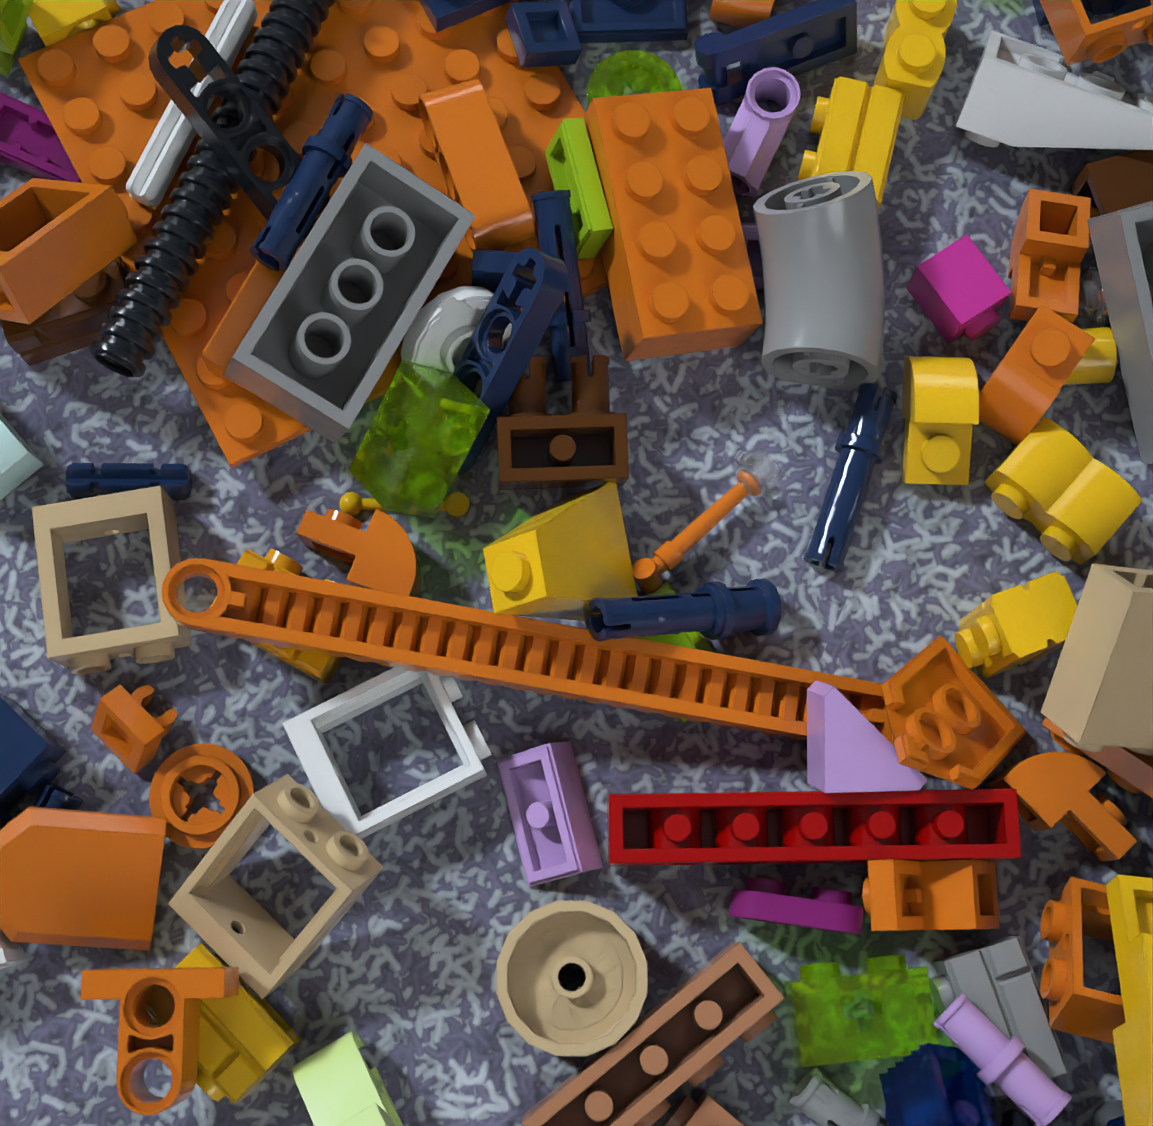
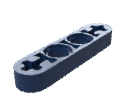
M528 248L516 254L510 262L424 428L420 440V455L425 467L451 475H463L476 462L497 423V417H500L564 297L568 284V272L562 259L533 248ZM511 323V338L508 346L502 352V337L505 329ZM482 378V392L477 404L474 406V390L477 382Z

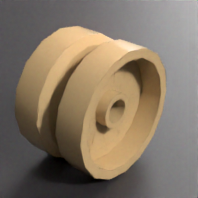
M557 900L529 912L508 933L496 962V994L507 1022L528 1044L555 1056H589L616 1044L636 1023L648 993L647 960L636 934L615 912L589 901ZM568 963L580 965L585 972L584 984L578 985L575 991L564 989L561 986L562 982L558 980L560 969Z

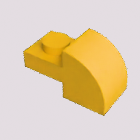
M904 356L902 418L905 419L902 481L910 484L969 485L973 424H979V389L973 361L965 357Z

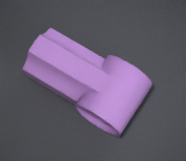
M776 67L764 68L753 75L748 82L744 99L723 141L734 193L741 196H756L782 139L792 124L801 96L800 87L794 76L784 69ZM764 99L773 100L780 105L782 110L774 113L767 112L760 108L756 102Z

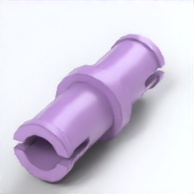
M964 992L932 1024L937 1030L940 1029L980 1068L977 1076L987 1086L994 1082L1035 1123V1126H1047L1071 1100L1072 1097L1067 1092L1059 1088L1022 1052L1026 1045L1016 1035L1009 1039L968 999Z

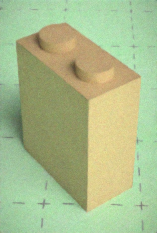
M1092 564L1041 709V713L1064 732L1063 738L1075 747L1092 752H1100L1104 746L1126 747L1140 754L1153 755V570Z

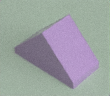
M815 680L807 689L808 784L824 793L920 790L928 780L918 770L898 763L895 747L834 686Z

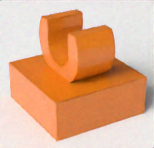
M121 685L115 687L99 699L91 726V731L134 775L156 756L161 739L171 731L178 714L171 708L160 717H152L144 709L151 701L155 692L151 685L139 687L132 695Z

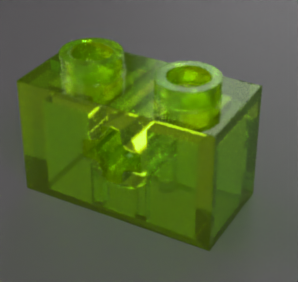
M402 360L348 470L384 510L435 518L491 409L451 372Z
M905 954L864 958L866 971L840 974L838 961L799 965L800 979L783 980L794 1063L801 1067L939 1052L936 1028L932 1025L935 1019L927 967H907ZM855 990H858L861 998L873 1000L874 1012L863 1014V1026L860 1027L857 1019L846 1017L843 1012V1005L854 1002Z

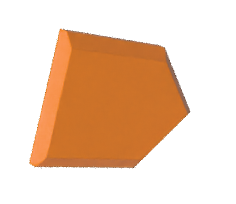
M941 635L881 685L898 763L973 790L980 785L1026 734L1024 727L978 675L966 666L962 657Z
M33 806L26 808L0 830L1 931L11 942L150 951L167 818Z

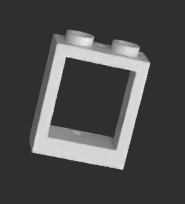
M394 667L282 723L321 806L346 831L354 833L360 839L485 777L487 773L481 760L492 755L475 720L462 725L452 702L463 696L452 676H438L424 671L414 672L402 667ZM423 683L463 765L362 816L323 733Z

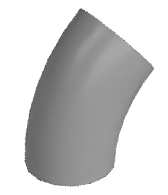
M858 171L833 172L795 181L772 190L759 198L753 205L764 281V331L760 364L767 373L780 380L845 390L859 388V385L863 383L872 384L876 382L881 373L885 289L882 239L872 177L868 173Z

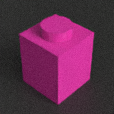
M967 234L919 264L906 286L907 290L948 344H951L965 334L971 341H974L993 329L1002 320L998 312L1012 293Z

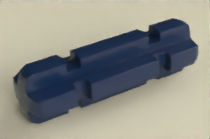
M72 463L67 467L65 480L66 492L74 499L95 497L97 494L107 495L161 486L173 500H186L190 498L193 483L192 473L187 465L164 463L160 469L154 468L153 463H103L101 468L95 467L94 463Z

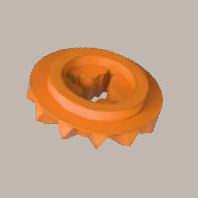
M200 743L183 747L164 760L152 779L149 791L151 814L153 817L167 818L165 836L171 841L193 849L210 848L254 793L253 774L237 754L222 746ZM221 773L216 781L218 785L215 787L213 794L220 800L219 805L225 808L224 811L221 813L215 809L210 810L202 807L196 814L192 813L188 820H185L191 812L189 808L193 804L194 798L187 792L188 788L181 784L182 780L185 779L192 784L195 782L204 786L211 779L215 780L218 774Z

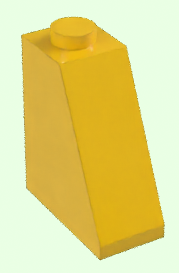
M607 482L558 500L483 548L494 614L587 621V613H602L601 610L591 611L588 608L592 599L638 596L616 483Z

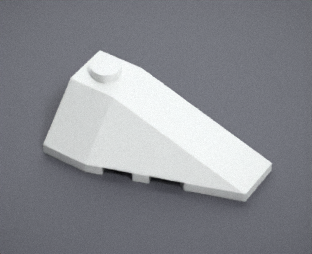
M991 30L956 123V127L966 130L965 136L968 139L987 147H998L1001 142L1013 147L1153 150L1152 94L1139 93L1134 101L1124 96L1126 90L1114 82L1115 78L1098 71L1092 74L1080 73L1079 76L1068 72L1067 68L1062 65L1063 56Z

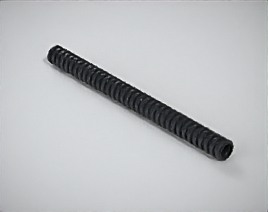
M273 0L269 6V13L261 21V28L253 36V44H250L245 51V59L237 66L236 76L272 122V115H276L282 106L281 99L288 95L290 91L289 84L295 81L298 75L297 69L305 62V53L311 50L313 38L321 31V23L327 19L329 8L334 5L336 0ZM221 97V107H217L214 110L212 121L223 128L237 127L239 114L235 105L230 100ZM200 139L195 146L196 155H192L186 163L188 171L183 172L178 179L180 188H175L169 196L171 204L165 205L160 213L163 221H157L152 228L155 238H148L143 245L146 255H139L134 262L137 272H130L125 279L129 288L121 289L118 292L116 298L120 305L112 306L108 311L107 315L111 322L102 324L98 330L102 338L101 341L95 340L89 348L97 362L126 377H141L144 375L146 367L143 360H150L153 357L155 350L152 343L160 342L164 336L163 330L160 327L170 324L173 317L169 310L176 309L181 303V297L178 292H185L188 289L190 282L187 276H193L199 268L195 259H202L205 256L207 248L204 243H210L214 239L216 234L213 227H218L224 219L221 210H227L231 206L232 197L230 194H235L240 188V185L203 139ZM257 149L251 151L249 162L255 159Z

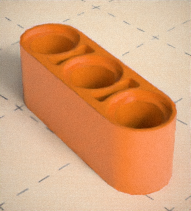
M473 79L418 95L423 125L450 198L476 215L465 233L471 252L473 253L477 249L499 250L534 239L535 227L530 206L480 80Z

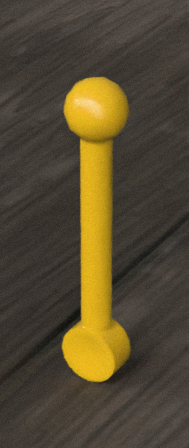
M347 492L340 498L339 508L343 513L350 516L357 515L362 510L378 509L380 511H447L452 517L459 518L467 514L470 502L468 497L461 492H454L446 499L362 498L358 493Z

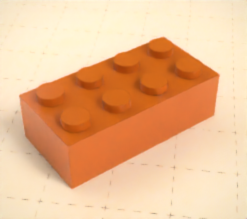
M702 88L593 98L583 118L613 226V231L601 247V253L624 362L741 345L763 324L712 89Z

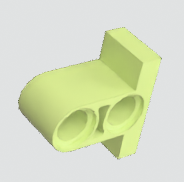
M353 1030L292 1066L294 1079L314 1126H403L377 1068L374 1067L369 1070L358 1049L364 1044Z

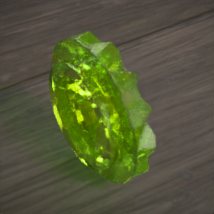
M626 50L610 55L596 66L587 84L586 101L589 106L593 98L624 95L623 81L633 91L650 90L647 93L681 90V85L673 68L659 56L641 50Z

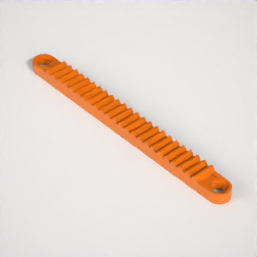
M189 558L177 563L167 572L162 584V600L167 612L179 625L191 630L240 638L253 643H268L281 648H296L308 653L318 652L331 657H346L359 662H374L386 667H402L414 672L424 671L438 676H452L465 681H480L492 686L502 685L515 690H530L543 695H558L565 699H580L593 704H608L615 708L636 709L643 713H658L665 717L686 718L693 722H708L715 726H731L743 731H758L766 735H781L793 740H807V689L817 680L834 686L894 746L883 698L882 683L633 637L596 641L591 636L589 629L514 615L494 614L492 611L206 558ZM194 576H203L210 579L218 589L215 603L203 612H190L185 610L178 602V591L181 584Z

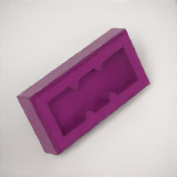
M0 92V162L35 178L82 183L46 113Z

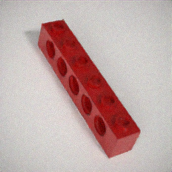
M947 789L824 793L822 791L609 794L607 798L608 867L868 863V860L893 859L908 861L967 859L1004 861L1021 858L1017 789Z

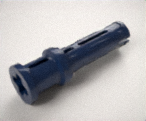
M765 578L754 579L746 586L727 587L724 583L717 581L705 583L694 593L607 599L603 597L595 598L589 603L588 608L591 611L601 610L602 613H587V624L591 636L596 641L699 632L711 640L724 639L731 632L750 631L756 636H766L773 634L777 630L781 620L782 607L778 590L770 580Z

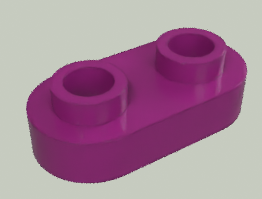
M746 877L745 890L731 889L728 913L730 917L862 935L864 908L851 905L852 892L812 887L811 899L786 896V883Z

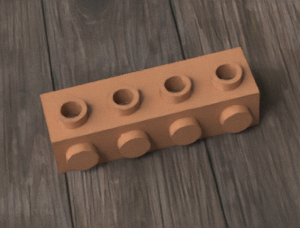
M731 942L638 1019L616 1044L597 1053L523 1115L521 1124L523 1126H651L671 1107L666 1098L687 1080L692 1087L699 1085L724 1063L725 1060L719 1053L734 1040L741 1036L745 1043H747L770 1026L777 1018L772 1009L784 997L740 942Z

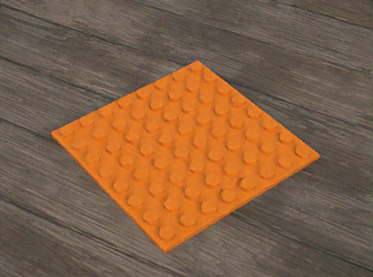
M155 0L18 59L81 182L111 185L115 193L124 202L128 211L129 223L138 239L136 244L120 255L129 273L137 272L134 262L139 255H146L143 245L148 238H155L152 228L157 221H163L160 213L165 205L171 204L169 196L175 188H180L178 179L183 172L188 171L186 163L192 155H196L195 146L202 139L196 133L159 205L148 207L136 202L129 196V192L126 190V183L171 100L155 80L150 70L148 57L151 47L166 29L175 25L190 26L199 30L205 36L224 0ZM253 0L256 4L255 9L258 12V17L231 66V70L235 75H237V66L245 59L246 49L250 44H253L255 32L261 28L263 17L269 13V6L273 0ZM336 0L334 5L329 8L327 19L321 23V31L313 38L311 50L305 53V62L297 69L298 75L295 81L289 84L290 91L288 95L281 99L282 106L279 112L272 116L273 124L302 160L304 157L302 148L310 136L317 135L318 131L322 128L338 95L342 93L344 96L346 94L354 95L363 100L372 109L374 118L356 144L355 150L351 155L352 162L355 161L361 149L367 143L450 198L423 125L418 95L473 79H479L486 92L526 195L535 227L534 239L496 251L519 253L523 249L528 248L539 250L534 203H532L531 196L537 193L555 191L545 151L563 119L583 118L586 112L558 66L521 68L505 20L510 4L520 3L518 0L510 1L439 32L435 31L419 0ZM188 50L180 53L174 51L168 60L177 69L183 65L188 67L193 56ZM215 97L208 110L211 120L214 110L217 107H221V97ZM257 149L255 159L249 162L253 173L265 181L276 180L280 172L277 159L269 151ZM344 177L338 178L328 194L331 198ZM287 185L273 194L277 201H279ZM241 187L235 194H230L232 197L231 206L227 210H221L224 219L218 227H213L216 234L214 239L210 243H204L207 248L205 256L202 259H195L199 268L193 276H187L190 282L188 289L185 292H178L181 297V303L176 309L169 310L173 317L170 324L160 327L164 333L163 339L231 469L312 430L252 392L208 371L202 357L204 348L257 261L251 255L249 249L268 222ZM555 230L556 244H557V252H558V258H559L557 234H556V230ZM465 235L421 308L443 292L460 286H472L473 253L470 250ZM601 249L595 258L578 260L583 298L608 286ZM404 338L364 404L410 383L403 373L401 360Z

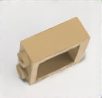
M161 486L32 507L47 658L64 667L70 666L72 674L86 675L110 670L111 659L135 655V662L139 664L160 663L174 659V649L192 646L190 629L179 625L169 615L162 600V584L166 574L177 563L181 562L174 501ZM149 529L160 623L73 637L63 543ZM183 582L178 591V602L187 610Z
M287 774L251 795L168 905L230 967H239V976L264 999L297 972L384 867L369 853L366 844L357 835L346 831L320 806L318 798L310 789L297 783ZM269 824L279 831L337 888L296 939L230 875Z

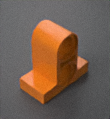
M239 967L104 968L82 970L80 1000H120L116 1084L118 1096L124 1106L136 1114L148 1116L168 1110L189 1097L195 1088L198 1075L200 998H227L238 995ZM158 985H162L170 990L174 997V1013L166 1024H159L153 1020L147 1009L148 996L153 988ZM152 1059L161 1060L171 1071V1089L165 1097L155 1096L145 1085V1068Z

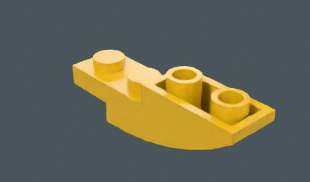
M1118 874L1106 884L1125 1023L1112 1030L1125 1125L1153 1126V878Z

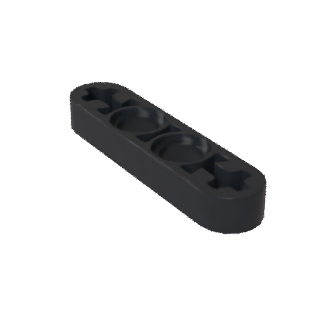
M175 25L166 29L151 47L148 57L149 67L155 80L268 221L278 202L273 194L280 191L292 180L302 160L210 41L199 30L187 25ZM188 50L194 58L188 67L183 65L176 69L171 65L168 59L174 51L180 53ZM209 75L214 82L209 83L196 98L190 90L197 82L201 83ZM223 97L235 105L239 114L237 127L223 128L211 120L207 109L210 98ZM264 149L275 156L280 169L276 180L265 181L253 173L249 164V156L252 150ZM329 195L326 197L325 203L323 204L321 210L319 211L317 217L315 218V220H314L312 226L310 227L308 233L306 234V236H304V238H303L302 242L300 243L299 247L302 246V244L304 243V241H305V239L307 238L308 234L310 233V231L312 230L313 226L315 225V223L317 222L318 218L320 217V215L322 214L323 210L325 209V207L327 206L328 202L330 201L331 197H330Z

